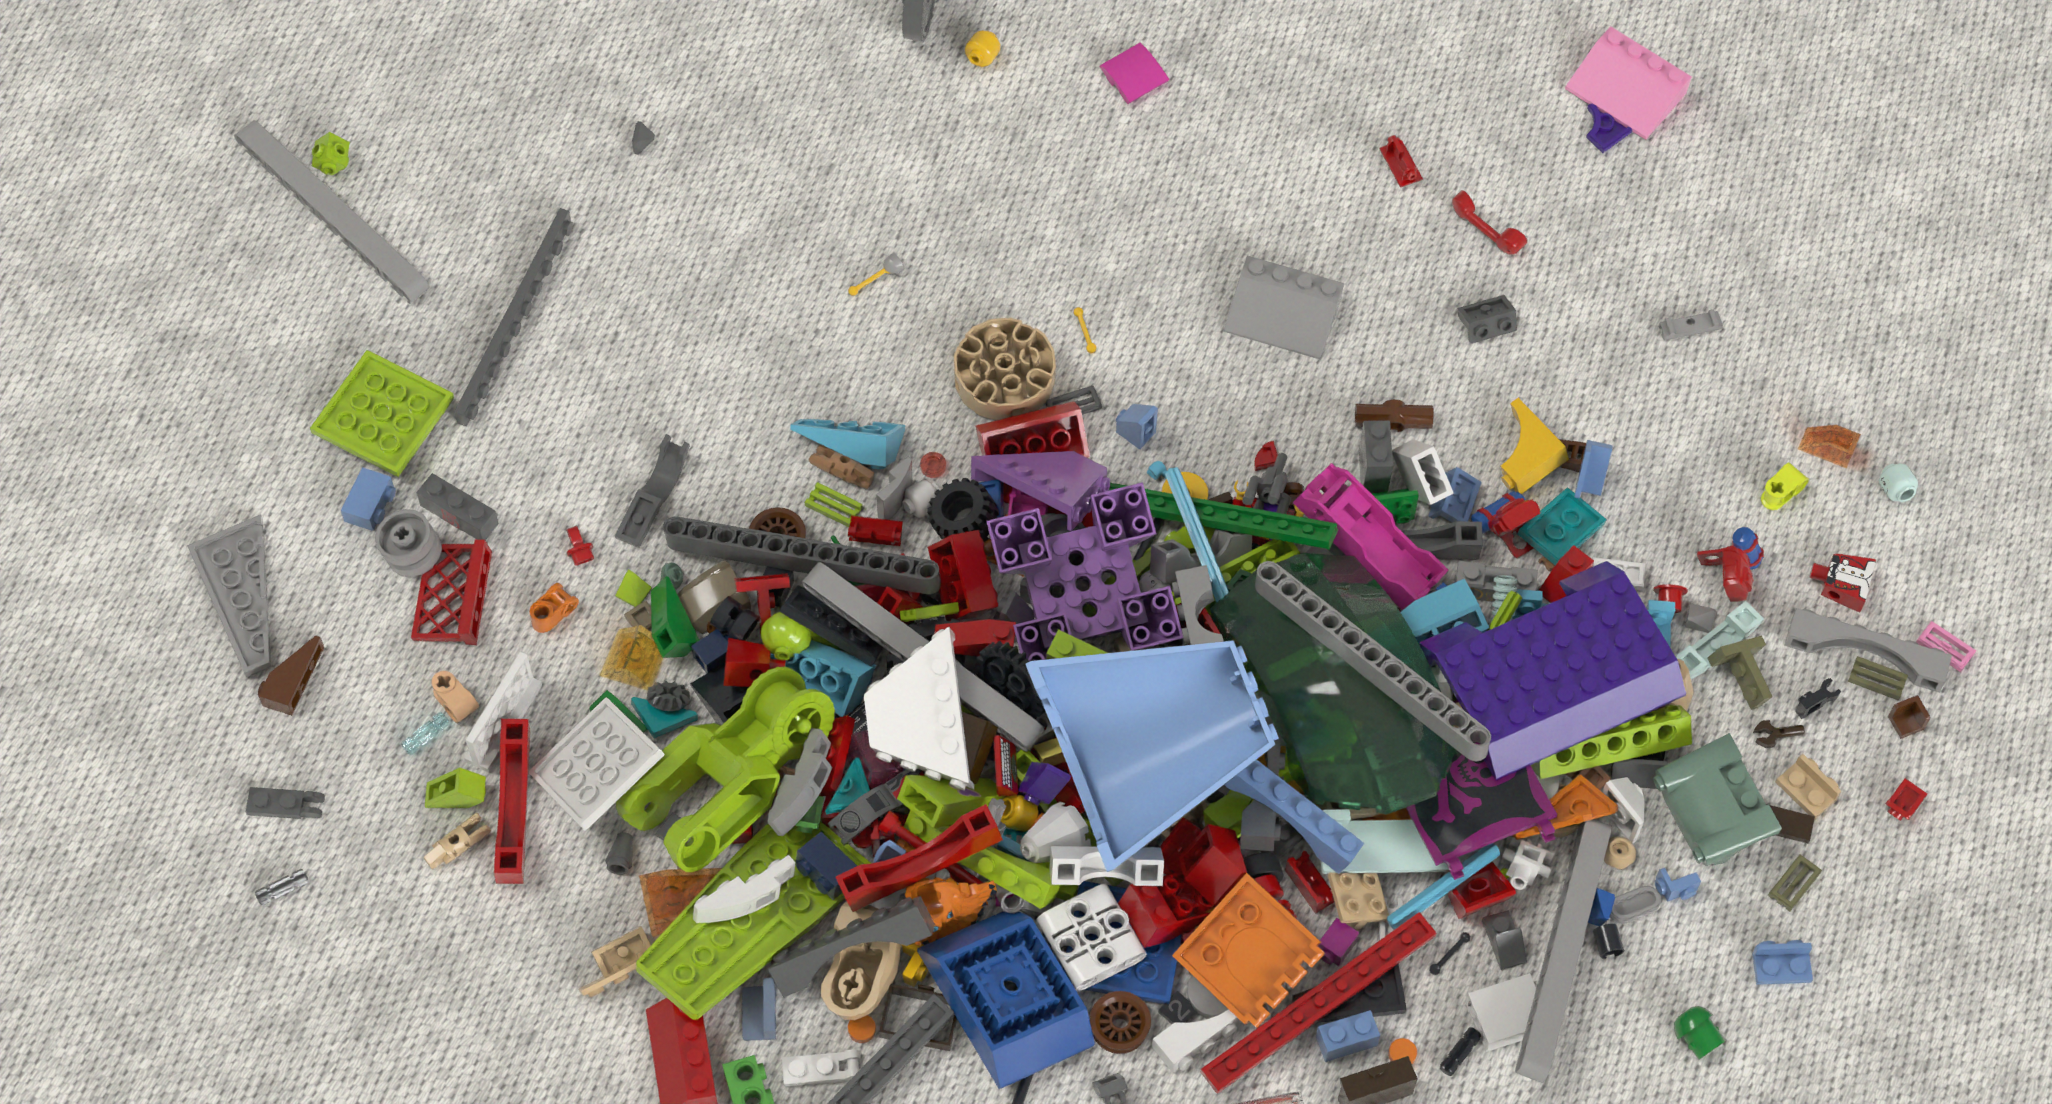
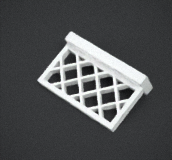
M522 652L518 654L466 738L469 751L464 758L465 762L488 773L500 755L501 719H522L542 687V682L533 678L526 654Z

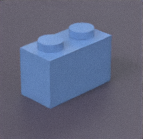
M362 467L341 509L344 522L373 531L376 524H380L384 519V508L387 502H392L395 496L396 489L394 488L391 476Z
M1370 1010L1318 1026L1316 1039L1324 1061L1328 1062L1378 1046L1380 1033Z

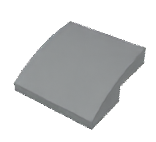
M909 456L889 471V484L876 494L879 519L890 520L903 505L902 501L905 500V490L913 484L912 459Z

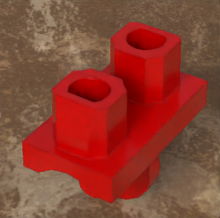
M878 819L852 840V843L861 849L869 848L872 845L873 857H875L880 846L891 839L895 842L894 834H885L877 828L881 823Z

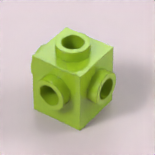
M328 132L315 141L312 149L313 158L311 166L327 175H334L344 170L349 163L348 152L350 142Z

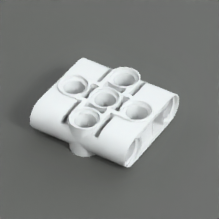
M1107 884L1098 885L1045 911L1037 918V922L1055 952L1056 959L1062 964L1076 991L1084 990L1137 964L1147 955L1129 924L1128 915L1125 911L1121 910ZM1074 911H1082L1085 913V916L1076 918L1072 913ZM1111 922H1119L1123 926L1114 929L1109 924ZM1091 933L1097 935L1099 938L1094 941H1089L1085 938V936ZM1067 945L1071 946L1074 950L1070 953H1065L1060 948ZM1104 956L1112 961L1108 964H1102L1098 959Z

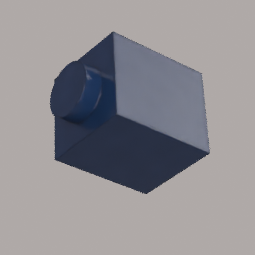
M718 629L691 646L693 657L706 674L726 661L729 637L727 634L723 636Z

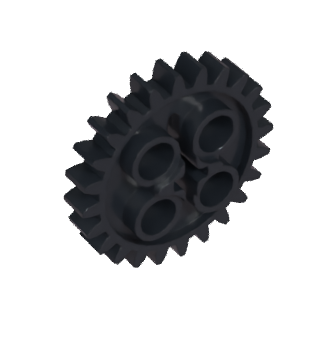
M998 641L996 644L992 642L979 652L980 655L976 658L979 663L975 667L980 671L976 675L982 678L983 682L1033 719L1040 717L1045 712L1042 700H1040L1026 667V663L1034 661V659L1028 660L1025 651L1020 654L1017 646L1011 649L1009 642H1006L1004 645L1001 641Z

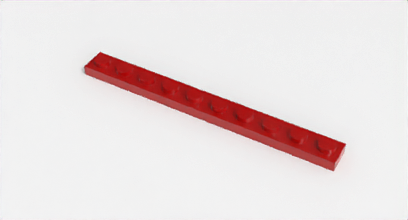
M1418 912L1201 1068L1200 1073L1217 1094L1425 945L1436 936V931L1422 914Z

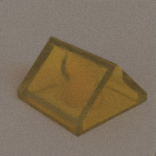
M642 625L619 629L600 676L648 691V687L652 686L663 660L652 637V632Z

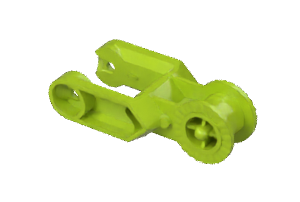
M776 667L768 670L753 681L743 697L741 708L723 725L716 723L690 725L662 750L665 755L616 801L618 815L640 831L653 829L666 818L671 805L706 773L723 788L696 813L676 821L668 830L663 843L673 862L683 871L695 872L701 870L772 806L780 780V775L777 771L787 761L801 758L804 742L808 739L811 728L821 729L825 736L828 737L835 720L833 702L820 690L806 689L804 679L792 668ZM649 802H651V803L649 804V806L644 810L645 806H646Z

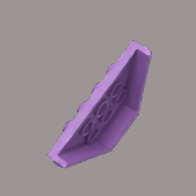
M1074 451L971 456V480L974 479L980 482L998 479L1068 515L1067 530L1072 531L1078 523L1082 522L1084 516L1090 513L1092 509L1091 495L1109 491L1110 487L1107 467Z

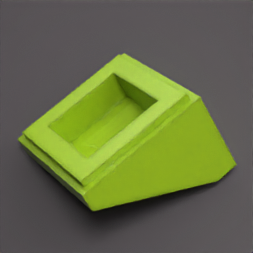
M628 569L615 596L636 607L644 601L652 587Z

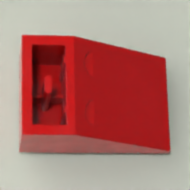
M1183 871L1163 876V886H1135L1130 884L1118 902L1121 910L1125 911L1128 915L1129 923L1144 948L1165 943L1197 927L1211 913L1209 912L1211 908L1216 907L1184 879Z

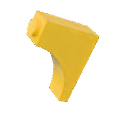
M1518 397L1510 405L1513 415L1521 427L1519 442L1512 455L1500 467L1503 474L1501 480L1509 490L1513 488L1516 492L1522 494L1569 460L1566 446Z

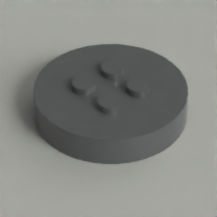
M902 0V34L904 39L923 42L926 40L936 0Z

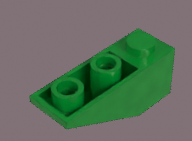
M666 576L651 590L652 637L662 658L685 657L692 651L691 646L698 642L699 638L669 576Z

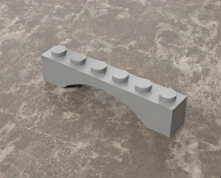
M1796 608L1791 619L1784 646L1807 653L1835 647L1868 651L1884 658L1904 674H1907V678L1913 685L1939 693L1945 684L1952 655L1938 648L1930 649L1920 646L1911 640L1904 641L1894 638L1888 633H1877L1867 630L1862 625H1851L1841 622L1835 617H1824L1815 614L1811 610H1801Z

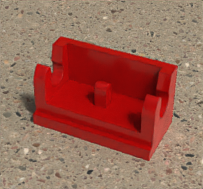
M1184 817L1159 847L1164 858L1163 873L1166 875L1182 872L1179 857L1203 830L1200 826Z
M1303 851L1302 856L1297 860L1294 857L1287 860L1286 873L1315 914L1335 902L1331 888L1310 860L1307 851Z

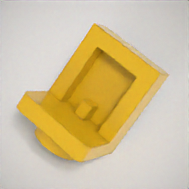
M915 943L908 946L902 945L903 953L912 957L902 974L904 983L915 987L917 981L922 982L928 972L926 965L917 952L919 947L924 946L923 944L921 946H917Z

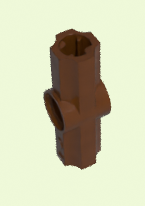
M1396 399L1387 400L1383 404L1355 405V427H1363L1364 421H1390V430H1397V432H1402L1405 428H1433V405H1405L1403 401Z

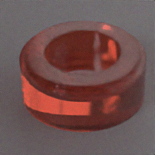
M937 452L925 454L920 461L921 471L930 478L941 476L946 470L944 456Z

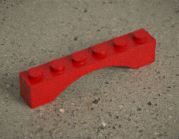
M501 719L499 812L494 859L496 884H524L530 751L529 719Z
M987 804L962 815L942 834L917 849L885 861L861 864L836 876V879L852 912H855L1003 839Z

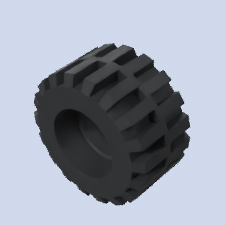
M962 478L961 481L953 479L951 484L946 482L942 485L943 489L936 490L934 493L936 495L935 498H931L929 501L931 507L928 508L927 513L929 514L928 520L941 539L953 534L979 530L983 541L989 540L987 537L989 530L986 521L997 519L999 510L996 507L995 501L982 484H979L974 479L971 481L968 478ZM973 507L965 518L954 521L959 512Z

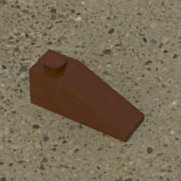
M315 635L272 670L266 681L261 682L258 689V697L263 707L293 715L325 648L320 636Z

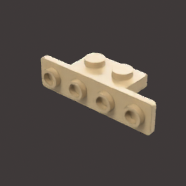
M641 926L591 951L603 977L579 988L581 995L588 994L589 997H593L605 990L604 985L612 981L614 984H618L629 978L628 973L636 969L637 960L651 946Z

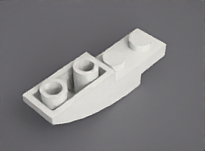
M789 855L782 860L777 859L761 874L752 875L746 883L739 876L732 881L727 880L717 888V891L709 896L704 895L696 901L693 920L696 923L730 920L750 914L779 899L781 884L794 876V860Z

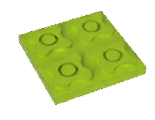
M366 350L314 421L310 431L312 434L399 477L454 400V394Z

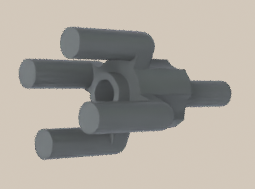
M1285 453L1277 455L1274 466L1268 467L1261 478L1256 475L1250 478L1243 497L1244 504L1251 505L1257 492L1258 497L1254 504V509L1263 510L1264 503H1278L1276 513L1287 514L1291 497L1284 493L1288 481L1286 472H1283L1288 458Z

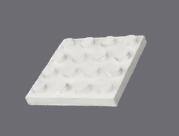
M606 697L529 770V774L586 831L665 754Z

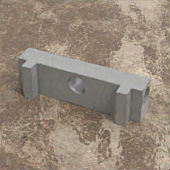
M1714 309L1709 310L1708 313L1673 320L1665 318V321L1659 323V329L1662 328L1661 335L1664 341L1720 330L1723 326L1718 311H1714Z

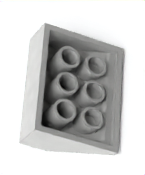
M1247 255L1224 332L1321 360L1342 299L1344 283Z

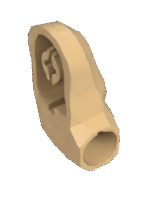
M845 902L837 915L834 929L839 931L846 928L851 921L858 918L865 920L879 909L867 905L852 912L848 903ZM879 941L867 942L848 947L836 953L833 963L821 984V997L827 1008L844 1020H857L869 1015L878 1006L897 974L901 944Z

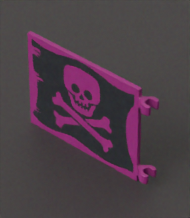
M1416 717L1390 726L1387 733L1380 730L1369 734L1435 866L1446 863L1454 880L1464 877L1462 871L1464 868L1458 858L1459 856L1533 826L1538 827L1545 843L1555 840L1553 834L1555 829L1549 820L1557 817V813L1531 765L1495 780L1484 759L1472 761L1466 758Z

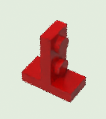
M787 573L734 578L736 592L757 591L760 637L762 625L771 617L770 609L775 608L774 592L769 593V589L790 588Z

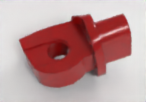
M577 525L568 528L566 531L573 548L567 551V556L572 557L574 565L577 566L593 560L594 556L591 550L593 544L583 543Z

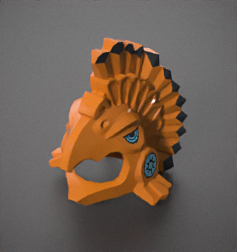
M935 877L934 879L923 878L907 886L905 897L914 899L921 896L935 923L932 935L915 942V945L929 944L975 924L977 917L984 915L983 906L988 905L987 901L992 900V896L997 893L994 880L978 885L977 883L968 885V883L957 884L951 877L946 880Z

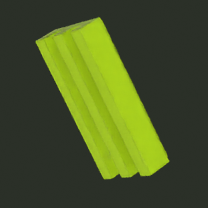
M818 482L815 485L814 491H811L810 497L804 502L806 507L847 527L850 526L851 515L858 516L863 508L862 503ZM819 492L822 493V494H825V495H827V496H829V497H831V498H833V499H835V500H837V501H839V502H841V503H843V504H845V505H847V506H849V507H851V508H853V509H855V510H852V509H850V508H848V507H846V506H844V505H842V504H840V503H838V502H836V501H834V500H832V499H830V498H828V497H826V496H823V495L819 494ZM816 499V500H818V501H820V502H822V503H824V504H826V505H828V506H830V507H832V508H834V509H836V510H839V511H841V512H843V513L849 515L850 518H847V517H845V516H843V515H841V514H839V513H837V512H835V511H832V510H830V509H828V508H826V507H824V506H822V505H820V504L814 502V500Z
M958 602L900 611V616L903 621L920 620L955 614L959 612Z

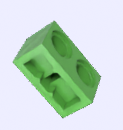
M755 1055L722 1064L733 1104H746L747 1100L753 1097L761 1100L759 1104H774L770 1088L765 1089L762 1080L767 1079L763 1063L757 1064ZM743 1072H750L753 1074V1076L746 1081L738 1078L739 1075Z

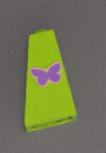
M907 775L897 799L930 826L938 828L953 825L962 815L985 804L989 806L992 798L1003 800L1006 796L997 795L996 783L990 778H979L977 784H974V789L966 787L965 790H961L949 784L950 780L944 778L936 781L927 776Z

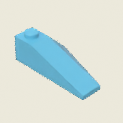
M799 419L790 425V430L861 464L871 465L873 469H884L896 460L905 432V425L873 422L872 425L858 427L857 421H849L834 426L833 420Z

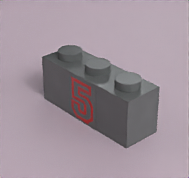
M433 473L416 492L421 507L477 540L486 541L499 524L494 509Z

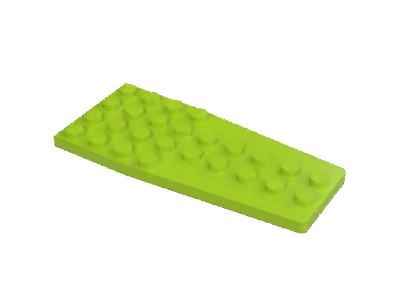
M821 821L819 829H813L812 834L796 831L797 826L795 825L783 836H778L768 823L727 862L636 962V971L691 1019H699L772 961L775 955L787 949L820 923L845 897L842 893L832 900L827 894H822L817 889L815 883L808 876H803L795 865L794 876L781 884L779 899L750 914L725 921L696 923L693 920L694 905L699 898L704 895H711L717 891V888L727 880L732 881L738 876L746 883L752 875L761 874L767 870L773 861L777 859L782 860L788 855L796 863L797 850L820 832L857 866L870 864L871 862L849 844L843 846L841 843L842 839Z

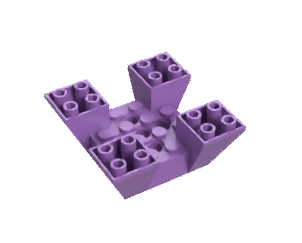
M1143 482L1091 495L1093 526L1046 538L1039 508L986 521L999 573L1024 574L1035 620L1015 624L1013 627L1020 654L1025 651L1028 660H1046V653L1058 629L1082 641L1121 632L1130 651L1183 639L1170 586L1141 593L1129 547L1156 535ZM1071 554H1079L1083 559V563L1079 566L1072 565L1068 559ZM1111 573L1115 577V583L1112 585L1104 584L1101 580V575ZM1079 579H1084L1089 583L1090 588L1084 592L1079 591L1075 586V582ZM1052 586H1060L1064 591V595L1060 598L1052 597L1049 592ZM1084 605H1092L1096 609V615L1086 617L1082 613V607Z

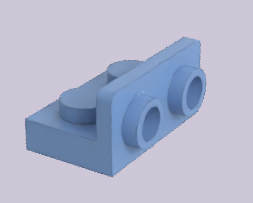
M1456 467L1445 472L1453 494L1430 505L1431 509L1428 516L1432 519L1442 516L1450 522H1468L1482 482Z
M1792 940L1786 944L1764 941L1756 945L1752 953L1756 985L1811 983L1813 981L1809 956L1812 950L1811 943H1803L1801 940Z

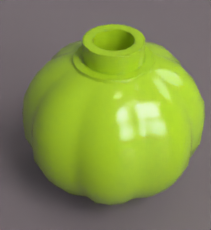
M781 612L773 614L762 625V642L770 650V653L774 654L775 658L779 660L794 658L795 653L800 654L811 643V631Z

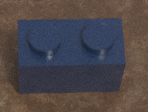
M820 832L797 850L795 865L798 871L803 876H808L822 894H827L834 900L843 893L836 876L857 865L832 841Z

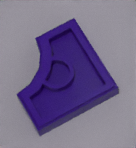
M1593 103L1588 105L1587 109L1592 115L1594 124L1586 138L1602 153L1632 133L1631 127H1624L1615 121L1610 114L1599 111Z

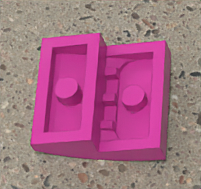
M1141 42L1100 65L1109 83L1112 86H1116L1127 104L1169 81L1162 67Z

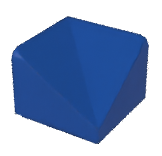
M1596 888L1588 923L1602 926L1609 920L1615 901L1614 894Z

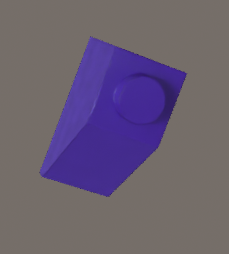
M1031 762L1018 791L1025 795L1024 800L1033 805L1039 806L1040 803L1050 804L1068 783L1071 775L1048 763Z

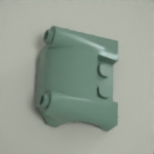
M1730 733L1655 770L1656 776L1653 777L1656 788L1659 792L1662 791L1664 801L1692 850L1695 860L1698 864L1703 863L1705 866L1728 862L1739 851L1760 840L1779 834L1782 829L1769 804H1765L1741 760L1743 756Z

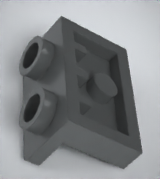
M1505 295L1457 308L1458 317L1468 330V340L1471 344L1517 330L1516 309Z

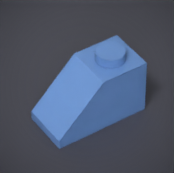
M1132 404L1127 410L1123 409L1116 418V433L1140 450L1156 433L1158 408L1153 405Z

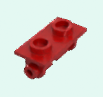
M1396 135L1390 136L1387 139V145L1379 149L1400 188L1423 180L1403 141L1396 137Z
M851 515L848 528L849 541L901 546L903 521Z

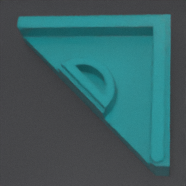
M631 698V705L653 738L698 720L696 711L684 708L676 711H664L653 707L646 699Z
M859 757L855 758L849 766L825 810L826 815L842 812L852 802L870 791Z

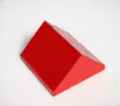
M1490 862L1450 891L1448 897L1458 919L1509 900L1516 894V890L1497 866Z

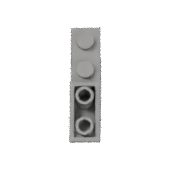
M811 728L808 739L804 742V750L800 761L796 764L795 775L785 774L781 785L777 789V797L773 808L769 811L767 822L778 836L785 835L806 814L819 796L829 777L832 766L826 760V756L831 742L821 729Z

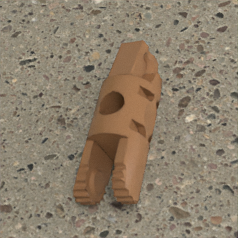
M819 445L816 453L811 454L808 459L817 468L847 483L865 489L871 486L874 479V472L859 462L824 445Z

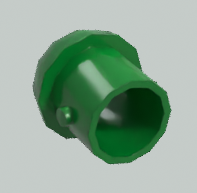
M1694 1006L1677 1017L1674 1022V1031L1677 1039L1682 1037L1688 1044V1048L1700 1060L1726 1040L1720 1033L1719 1028L1709 1018L1713 1014L1702 1006Z

